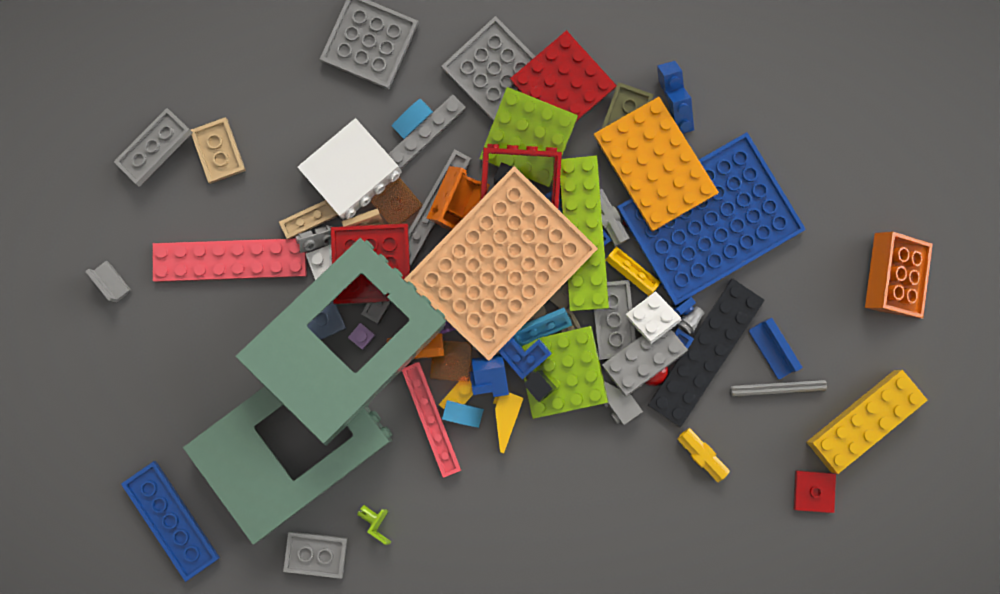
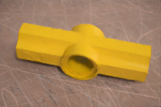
M690 428L679 435L677 440L691 454V458L701 468H704L716 482H720L728 475L730 471L716 457L713 449L705 442L703 443Z

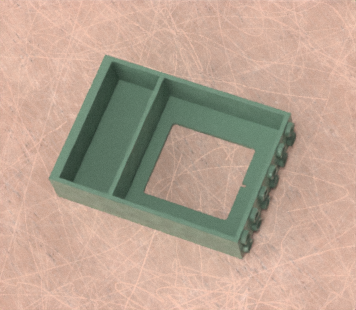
M361 238L236 355V358L325 446L444 329L446 323L445 315L439 309L434 310L426 296H420L416 292L417 288L410 281L406 282L401 278L403 275L397 268L394 267L392 269L387 264L388 260L382 254L378 255L373 251L374 247L369 241L366 240L364 242ZM360 274H363L384 295L389 294L387 298L409 319V322L357 373H354L307 326Z
M265 386L184 446L183 449L254 545L393 441L391 438L393 434L387 426L384 427L380 424L381 418L375 410L371 411L367 405L347 425L353 433V437L296 480H292L255 429L257 424L283 406Z

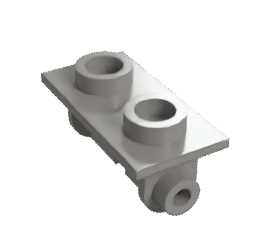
M325 225L324 227L315 229L316 234H313L310 230L295 236L296 242L299 244L300 253L330 245L332 226Z

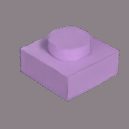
M360 323L348 338L364 350L376 335Z

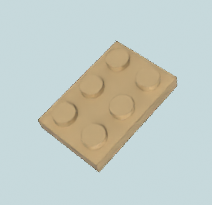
M226 117L191 129L193 132L191 135L208 183L212 184L246 171Z

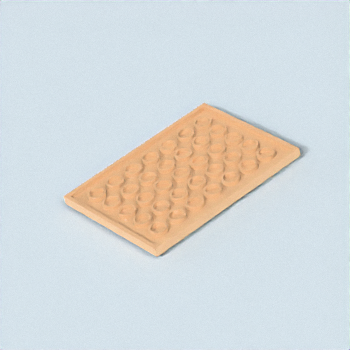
M513 166L404 280L406 282L410 281L417 288L416 291L421 296H426L431 302L430 305L435 310L439 309L445 315V319L489 361L598 248Z

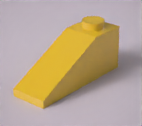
M512 393L495 397L493 404H496L495 412L501 453L505 452L523 401V397Z

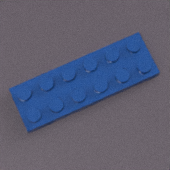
M153 461L121 483L185 582L220 558L156 461Z

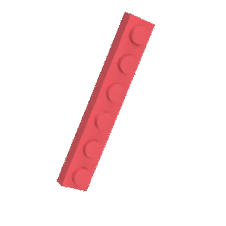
M420 362L405 367L402 370L442 477L444 478L461 471Z

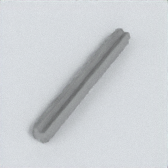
M825 380L740 385L731 386L730 391L732 396L827 390V383Z

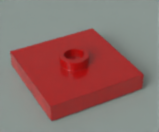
M795 470L794 510L834 513L836 474Z

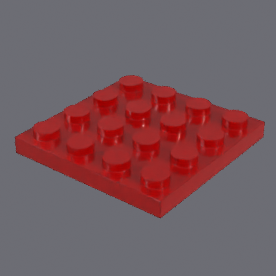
M567 30L510 78L511 83L519 92L578 115L576 122L617 86Z
M408 224L331 227L332 264L361 238L364 242L366 240L369 241L374 247L373 251L378 255L382 254L388 260L387 264L392 269L394 267L402 273L403 276L401 278L403 280L410 274ZM360 274L333 300V304L391 301L387 298L388 293L384 295L363 274Z

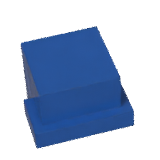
M494 355L489 361L485 357L473 358V371L470 372L473 395L493 392L494 397L509 395L502 355Z

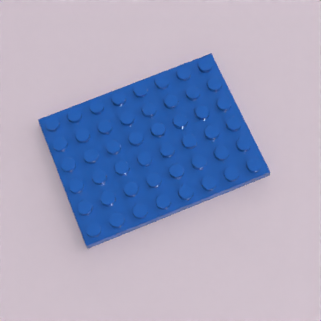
M748 132L699 159L719 193L653 232L650 230L632 198L616 207L674 306L806 230Z

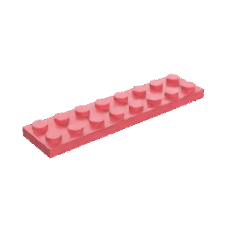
M295 238L153 243V281L307 277V251L300 253L299 244H297Z

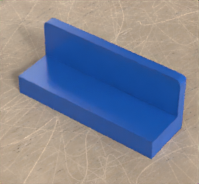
M773 318L766 319L749 330L751 337L777 379H781L791 372H796L803 368Z

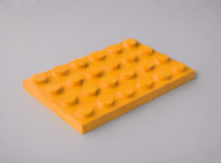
M660 97L655 98L593 135L652 232L719 193Z

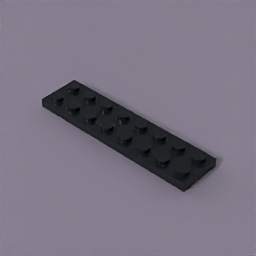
M731 279L693 336L694 340L689 346L688 351L677 360L648 406L681 427L765 300L736 280Z

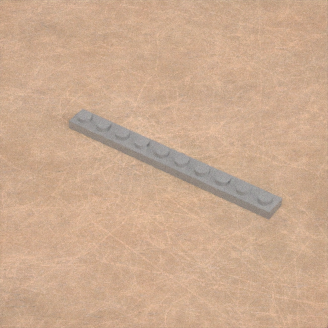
M455 149L409 229L410 268L435 225L434 222L426 217L449 166L461 167L466 170L471 161L470 157ZM391 302L367 303L361 315L379 324Z

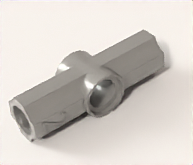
M601 189L603 230H606L613 245L616 247L630 238L620 222L621 218L618 211L610 204L603 189Z

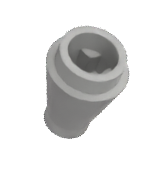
M695 307L690 313L681 318V322L677 324V327L688 335L694 333L704 315V311L699 307Z

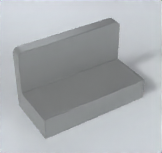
M108 261L102 263L95 270H86V273L109 301L117 303L132 291Z

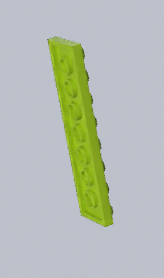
M597 155L562 159L560 183L563 215L598 248L568 279L570 311L609 309Z

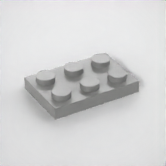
M289 531L283 572L342 579L348 538Z

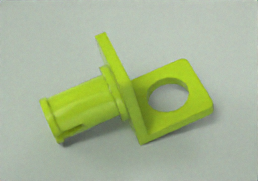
M363 505L360 508L362 511H358L357 515L371 524L367 532L383 544H390L391 541L376 531L387 515L388 510L382 509L379 514H376L366 505Z

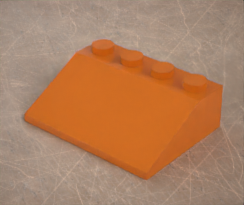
M896 232L875 233L865 308L879 312L923 318L933 244Z

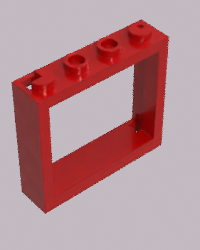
M487 144V147H483L480 201L487 194L489 154L554 157L551 203L558 209L562 152H557V148L546 147L545 151L538 150L537 146H526V150L518 149L519 145H507V149L499 148V144Z

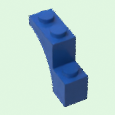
M676 61L657 65L659 83L665 93L672 118L682 134L694 131L692 99L684 88L682 69Z

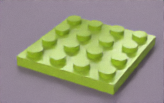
M507 87L484 147H487V144H499V148L507 149V145H519L518 149L526 150V146H537L540 151H545L546 147L557 148V152H562L563 155L578 115ZM482 150V153H481L480 158H479V159H481V160H482V156H483V150ZM489 154L488 162L499 167L502 162L512 167L515 166L526 178L550 187L552 183L554 157Z
M591 326L538 338L552 354L533 371L542 370L556 386V389L543 401L538 402L526 388L533 419L609 402ZM536 339V340H534V341H532V342H530V343H528V344H526V345H523V346H521V347L524 349V351H526V350H527L530 346H532L538 339Z

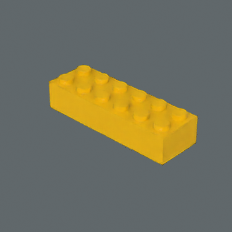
M894 370L806 443L831 473L839 474L928 400L903 370Z

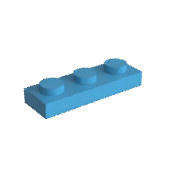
M561 308L525 323L513 337L520 346H523L538 338L570 327L572 322L565 308Z

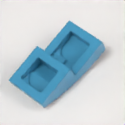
M418 99L393 123L392 127L405 139L433 111L422 99Z
M447 400L442 420L479 428L484 409Z

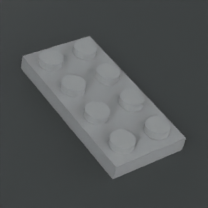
M166 108L114 163L140 187L193 132Z
M629 280L607 282L609 309L593 310L599 360L611 359L636 340L635 327L626 318V313L632 310Z
M671 329L652 344L642 335L602 364V368L625 397H627L684 355L688 349Z

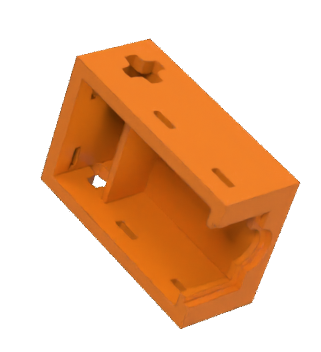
M449 166L426 217L449 231L480 202L481 181L466 176L467 170Z

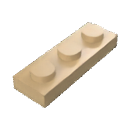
M324 200L279 221V224L286 239H291L298 236L299 233L313 229L339 215Z

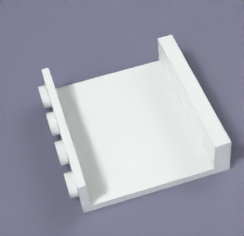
M356 118L298 166L299 170L343 221L352 218L360 207L366 206L373 196L382 193L385 186L390 182L396 181L400 173H402L395 161Z

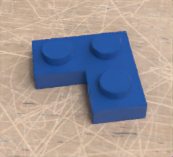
M513 337L498 351L521 379H524L552 354L540 339L524 351Z

